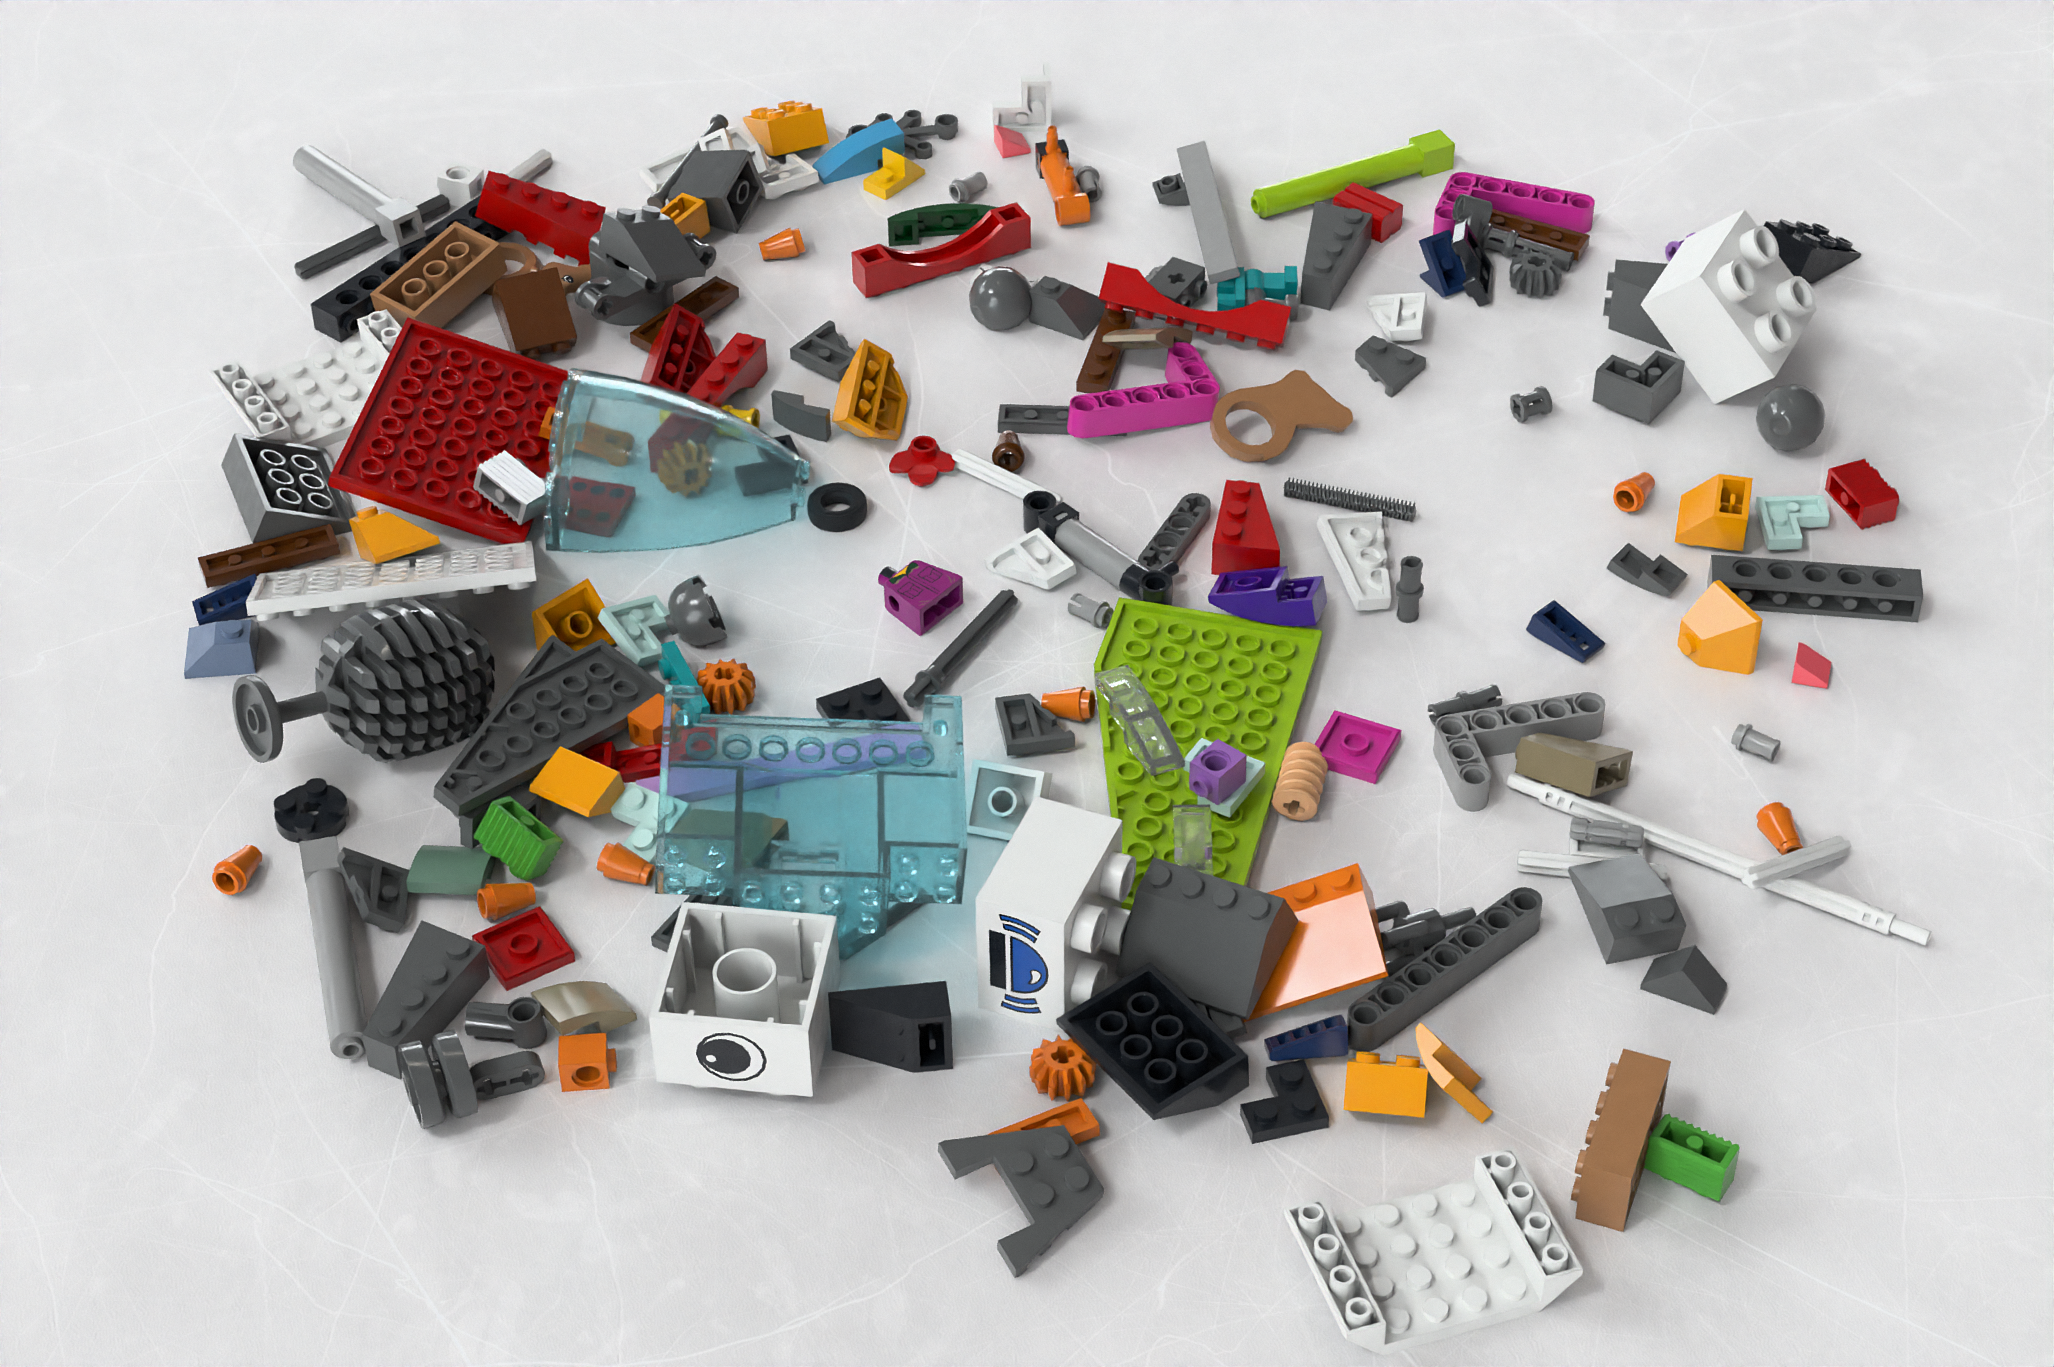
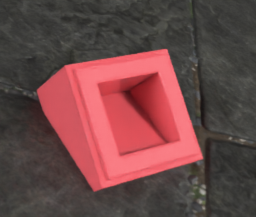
M994 125V143L1002 158L1031 153V149L1022 133Z
M1799 642L1791 683L1827 689L1832 662L1806 644Z

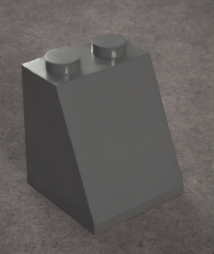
M694 151L690 160L684 164L676 184L670 188L667 199L670 203L681 193L706 201L709 225L737 234L764 186L749 151Z
M1616 259L1614 272L1608 271L1606 290L1612 291L1611 297H1605L1603 316H1609L1608 329L1676 353L1641 306V303L1668 264Z

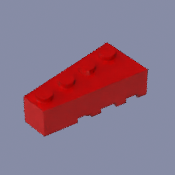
M488 171L475 216L509 233L516 230L523 234L526 241L534 245L541 242L553 248V254L563 259L568 255L578 260V266L590 264L589 242L592 236L600 231L606 207L597 205L592 201L569 196L564 192H556L540 187L532 182L511 178L503 173Z

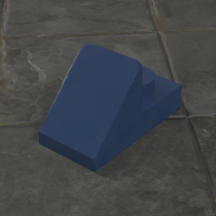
M1450 229L1419 240L1429 268L1428 271L1419 276L1442 298L1465 290L1463 281L1466 278V273L1460 256H1456L1452 249L1451 240L1453 237Z

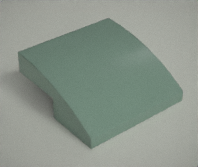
M423 845L418 850L407 877L408 892L477 895L478 889L485 887L486 879H491L496 857L486 853L482 847L470 849L465 846Z

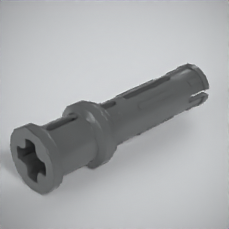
M1488 223L1482 233L1480 245L1483 250L1489 248L1499 251L1509 258L1514 255L1518 256L1519 253L1528 254L1533 249L1543 251L1546 254H1553L1554 258L1561 262V268L1565 271H1569L1572 266L1573 252H1567L1522 238L1515 230L1507 232L1494 228L1493 224ZM1494 238L1503 240L1504 242L1494 240Z

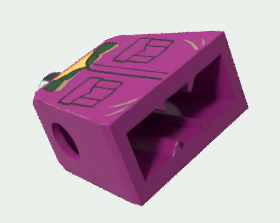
M914 560L900 571L887 566L879 574L878 583L884 587L886 610L919 636H922L963 604V577L923 561Z

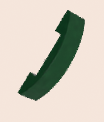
M949 203L914 208L887 218L889 247L919 245L920 237L962 235L978 223L989 210L999 207L971 203Z

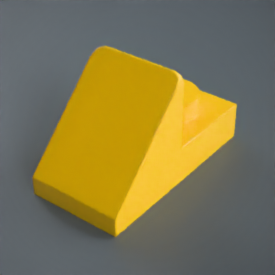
M883 147V167L863 180V187L865 191L887 200L925 175V169L906 157Z

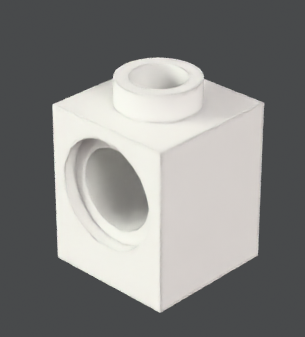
M451 162L437 177L439 193L448 197L449 204L459 207L466 205L471 199L480 194L485 183L483 169L456 162Z

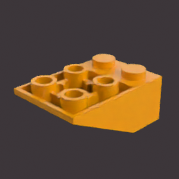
M794 100L778 104L779 109L761 107L751 110L750 116L743 117L744 123L756 141L763 145L766 155L778 156L829 143L822 108L812 107L811 103L803 104V102L795 103Z

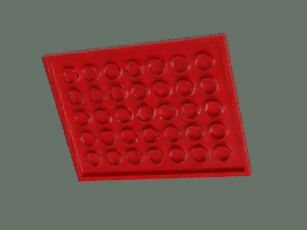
M407 317L330 474L328 486L501 544L525 542L535 517L522 525H518L517 521H513L512 517H508L507 513L504 514L502 509L499 510L498 506H494L493 502H489L488 498H484L483 494L475 490L473 485L478 466L505 450L515 459L522 460L526 467L539 478H544L550 483L565 444L538 436L548 407L578 416L591 379Z

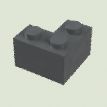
M1658 350L1641 366L1611 355L1596 370L1592 401L1608 409L1628 415L1638 421L1650 424L1681 392L1685 361Z

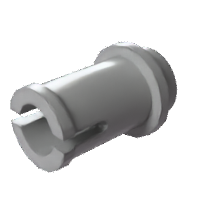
M1084 166L1079 169L1076 180L1081 186L1082 193L1086 192L1089 203H1093L1102 196L1098 183L1100 175L1092 166Z
M980 171L964 179H955L949 186V194L953 200L964 202L970 195L986 189L988 186L987 179Z
M1075 593L1070 600L1082 606L1078 607L1068 603L1067 609L1070 614L1091 621L1093 627L1096 628L1109 625L1114 611L1108 602H1096L1080 593Z
M1739 724L1731 740V743L1736 745V750L1741 751L1745 749L1772 762L1778 753L1781 741L1753 730L1751 724L1746 726Z

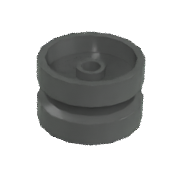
M454 1029L433 1035L431 1050L434 1061L431 1060L425 1044L420 1040L398 1045L404 1086L422 1129L444 1122L445 1108L442 1097L445 1098L451 1114L458 1119L478 1113L473 1080L462 1045Z

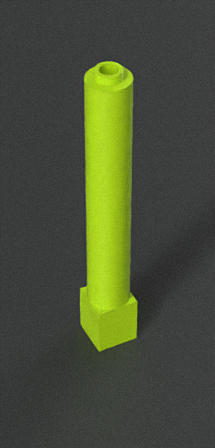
M1440 129L1409 138V145L1255 189L1251 197V207L1254 213L1258 214L1261 218H1267L1314 204L1315 201L1321 202L1334 198L1336 194L1342 190L1344 191L1353 182L1368 188L1416 173L1423 178L1453 169L1455 143Z

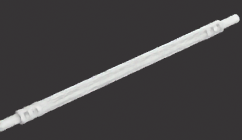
M1511 773L1508 778V787L1539 798V803L1579 818H1586L1590 822L1601 820L1622 823L1624 828H1628L1629 824L1642 826L1644 828L1643 837H1645V843L1734 877L1743 878L1744 869L1759 864L1757 861L1548 783L1543 785ZM1794 875L1763 886V888L1889 935L1891 932L1923 945H1927L1931 935V931L1897 919L1895 913Z

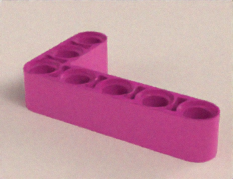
M1457 172L1450 176L1435 208L1433 235L1450 229L1453 237L1456 220L1452 217L1454 203L1460 194L1489 201L1492 203V209L1580 233H1587L1592 229L1595 200L1591 196L1582 193L1468 172Z
M1176 342L1173 343V348H1168L1165 378L1168 383L1074 396L1069 404L1067 431L1070 435L1077 438H1092L1210 421L1219 399L1220 386L1196 348L1189 343Z

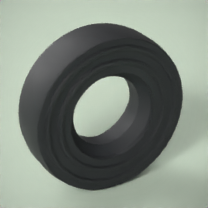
M836 482L822 485L816 488L808 497V517L814 526L824 531L844 532L854 529L865 520L867 515L865 494L858 487L848 483ZM834 503L850 506L842 511L825 509L826 506Z

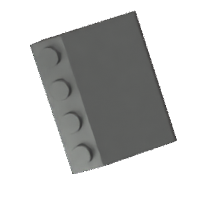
M234 433L221 466L252 543L331 524L335 535L352 532L349 519L356 517L346 493L328 486L329 477L334 466L325 448Z
M1154 857L1136 890L1115 973L1117 976L1124 978L1151 962L1192 1002L1248 1020L1299 920L1284 898Z

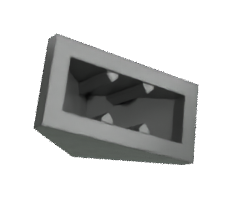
M1693 945L1655 958L1641 983L1640 989L1714 1015L1727 989V983L1697 946Z

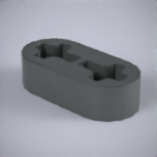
M521 1051L482 1061L470 1068L476 1098L480 1100L494 1099L529 1090L539 1085L545 1077L541 1059L537 1053L532 1051Z

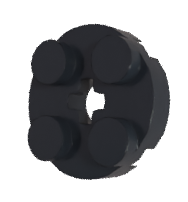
M321 778L310 779L304 785L295 787L274 800V818L277 830L282 837L295 843H299L298 838L315 840L337 836L345 828V819L349 816L348 802L344 793L334 786L327 785L326 781ZM317 811L318 814L312 815L308 812Z

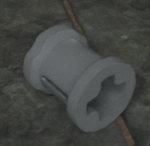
M1544 386L1536 387L1534 392L1524 395L1514 394L1510 397L1511 412L1518 422H1525L1528 417L1539 413L1543 415L1549 414L1553 408L1551 396Z

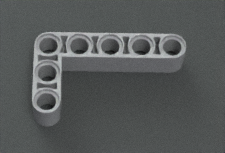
M1583 692L1441 716L1435 725L1433 752L1457 805L1463 810L1470 812L1483 810L1487 806L1491 772L1484 758L1515 753L1522 737L1536 733L1551 734L1582 741L1599 737L1603 728L1605 700L1596 693Z

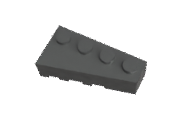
M1315 201L1302 271L1300 304L1330 311L1371 245L1373 214L1365 213L1358 209H1348Z
M421 920L362 1034L369 1067L400 1080L402 1079L398 1045L420 1040L428 1049L431 1046L433 1035L442 1033L489 980L490 973L485 945Z

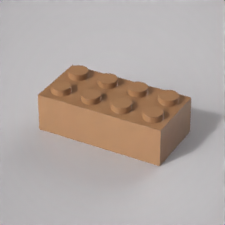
M455 221L370 294L375 311L387 309L401 327H403L407 317L438 328H443L508 271L501 245Z
M1623 1048L1618 1064L1611 1062L1605 1086L1610 1088L1606 1092H1600L1595 1114L1600 1117L1596 1121L1591 1120L1587 1130L1585 1144L1590 1146L1586 1150H1580L1576 1162L1575 1174H1579L1581 1177H1576L1571 1194V1200L1577 1202L1575 1219L1624 1232L1644 1171L1648 1140L1662 1116L1671 1061Z

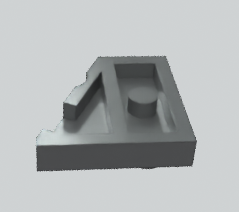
M829 320L791 347L790 359L840 382L856 352L848 346V341L843 335L839 336L837 334L834 322Z

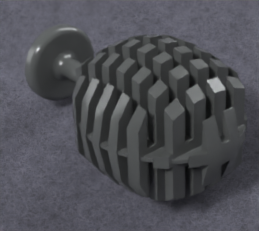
M423 598L418 602L416 600H409L398 605L391 604L379 609L365 611L360 615L356 614L341 622L342 627L335 631L334 638L327 635L322 640L320 651L324 655L319 659V670L315 667V693L276 702L269 686L261 678L247 675L236 680L232 694L233 713L240 738L248 753L257 762L265 763L278 757L283 746V723L322 713L329 728L335 734L337 733L346 744L357 748L362 754H369L375 761L388 763L393 760L401 761L438 751L454 745L452 742L454 740L459 743L469 738L470 732L475 731L477 723H483L489 716L490 709L487 706L491 702L492 692L494 693L495 680L492 670L495 671V661L489 650L488 641L482 637L478 630L471 626L468 620L457 613H452L449 609H445L435 600Z

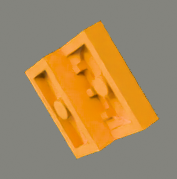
M1420 1022L1415 1028L1416 1040L1421 1057L1429 1073L1446 1093L1483 1124L1493 1111L1472 1091L1482 1078Z

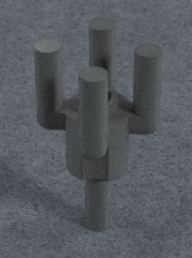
M1396 901L1377 907L1378 923L1390 919L1394 920L1392 929L1380 933L1384 952L1398 948L1406 954L1386 962L1387 977L1392 976L1424 953L1423 948L1436 945L1446 937V930L1464 925L1476 917L1475 910L1472 907H1467L1441 916L1434 908L1410 914L1409 908L1404 901Z

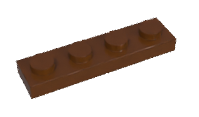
M1492 209L1491 218L1488 223L1493 224L1494 228L1507 232L1515 230L1522 238L1567 252H1573V260L1578 261L1589 246L1590 235Z
M715 276L677 301L676 304L705 321L739 298V287ZM674 304L630 332V343L649 353Z
M1104 309L1077 378L1076 392L1097 393L1110 391L1125 350H1119L1103 343V336L1114 330L1133 329L1136 319L1135 312L1123 310V313Z
M331 524L197 558L206 586L210 588L241 580L253 574L259 576L262 573L326 559L340 554V548Z

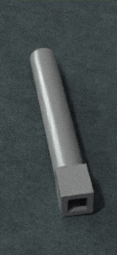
M305 145L296 151L293 157V165L298 172L378 225L381 235L399 248L426 236L419 209L402 197L396 200L392 199L314 146Z
M337 836L299 842L307 887L330 1049L339 1058L353 1059L366 1052L362 1034L367 1026L345 879L337 861L340 851Z

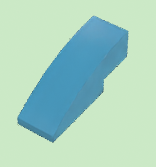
M892 118L876 123L838 143L820 157L812 167L818 171L819 179L824 185L877 171L878 160L883 159V147L897 154L905 153L904 132Z

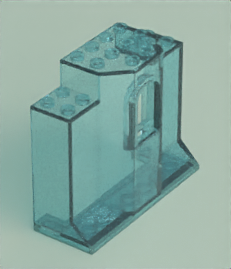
M665 685L656 837L655 894L732 896V906L837 916L839 960L848 959L886 934L889 902L962 904L968 847L961 696L925 695L922 722L701 714L702 686ZM772 817L788 820V827L779 836L772 837ZM782 862L835 864V871L782 869Z

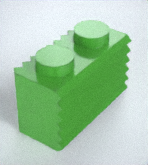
M511 796L492 801L474 834V839L479 840L486 853L500 858L502 862L506 863V866H509V871L515 877L526 881L544 875L551 866L550 863L557 855L560 845L564 843L558 835Z
M1665 1114L1648 1140L1644 1168L1659 1174L1666 1180H1672L1696 1191L1704 1197H1710L1720 1202L1734 1180L1740 1149L1739 1145H1732L1730 1140L1724 1141L1723 1137L1717 1138L1715 1134L1709 1135L1707 1130L1702 1131L1700 1127L1694 1128L1693 1124H1686L1685 1120L1679 1121L1678 1117L1672 1118L1670 1114Z

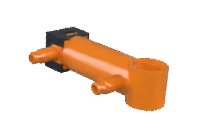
M1051 125L1048 127V133L1046 134L1047 142L1035 143V159L1039 178L1045 180L1054 202L1057 223L1059 226L1090 222L1088 196L1086 192H1081L1074 174V168L1069 163V150L1065 140H1058L1057 127Z

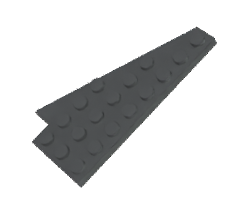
M552 635L436 783L433 798L459 817L537 776L560 746L578 754L627 728V715L657 693L673 701L674 692L603 639L578 651H574Z

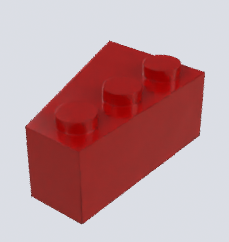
M1226 480L1212 542L1211 574L1220 575L1223 572L1280 567V548L1260 483L1244 480Z

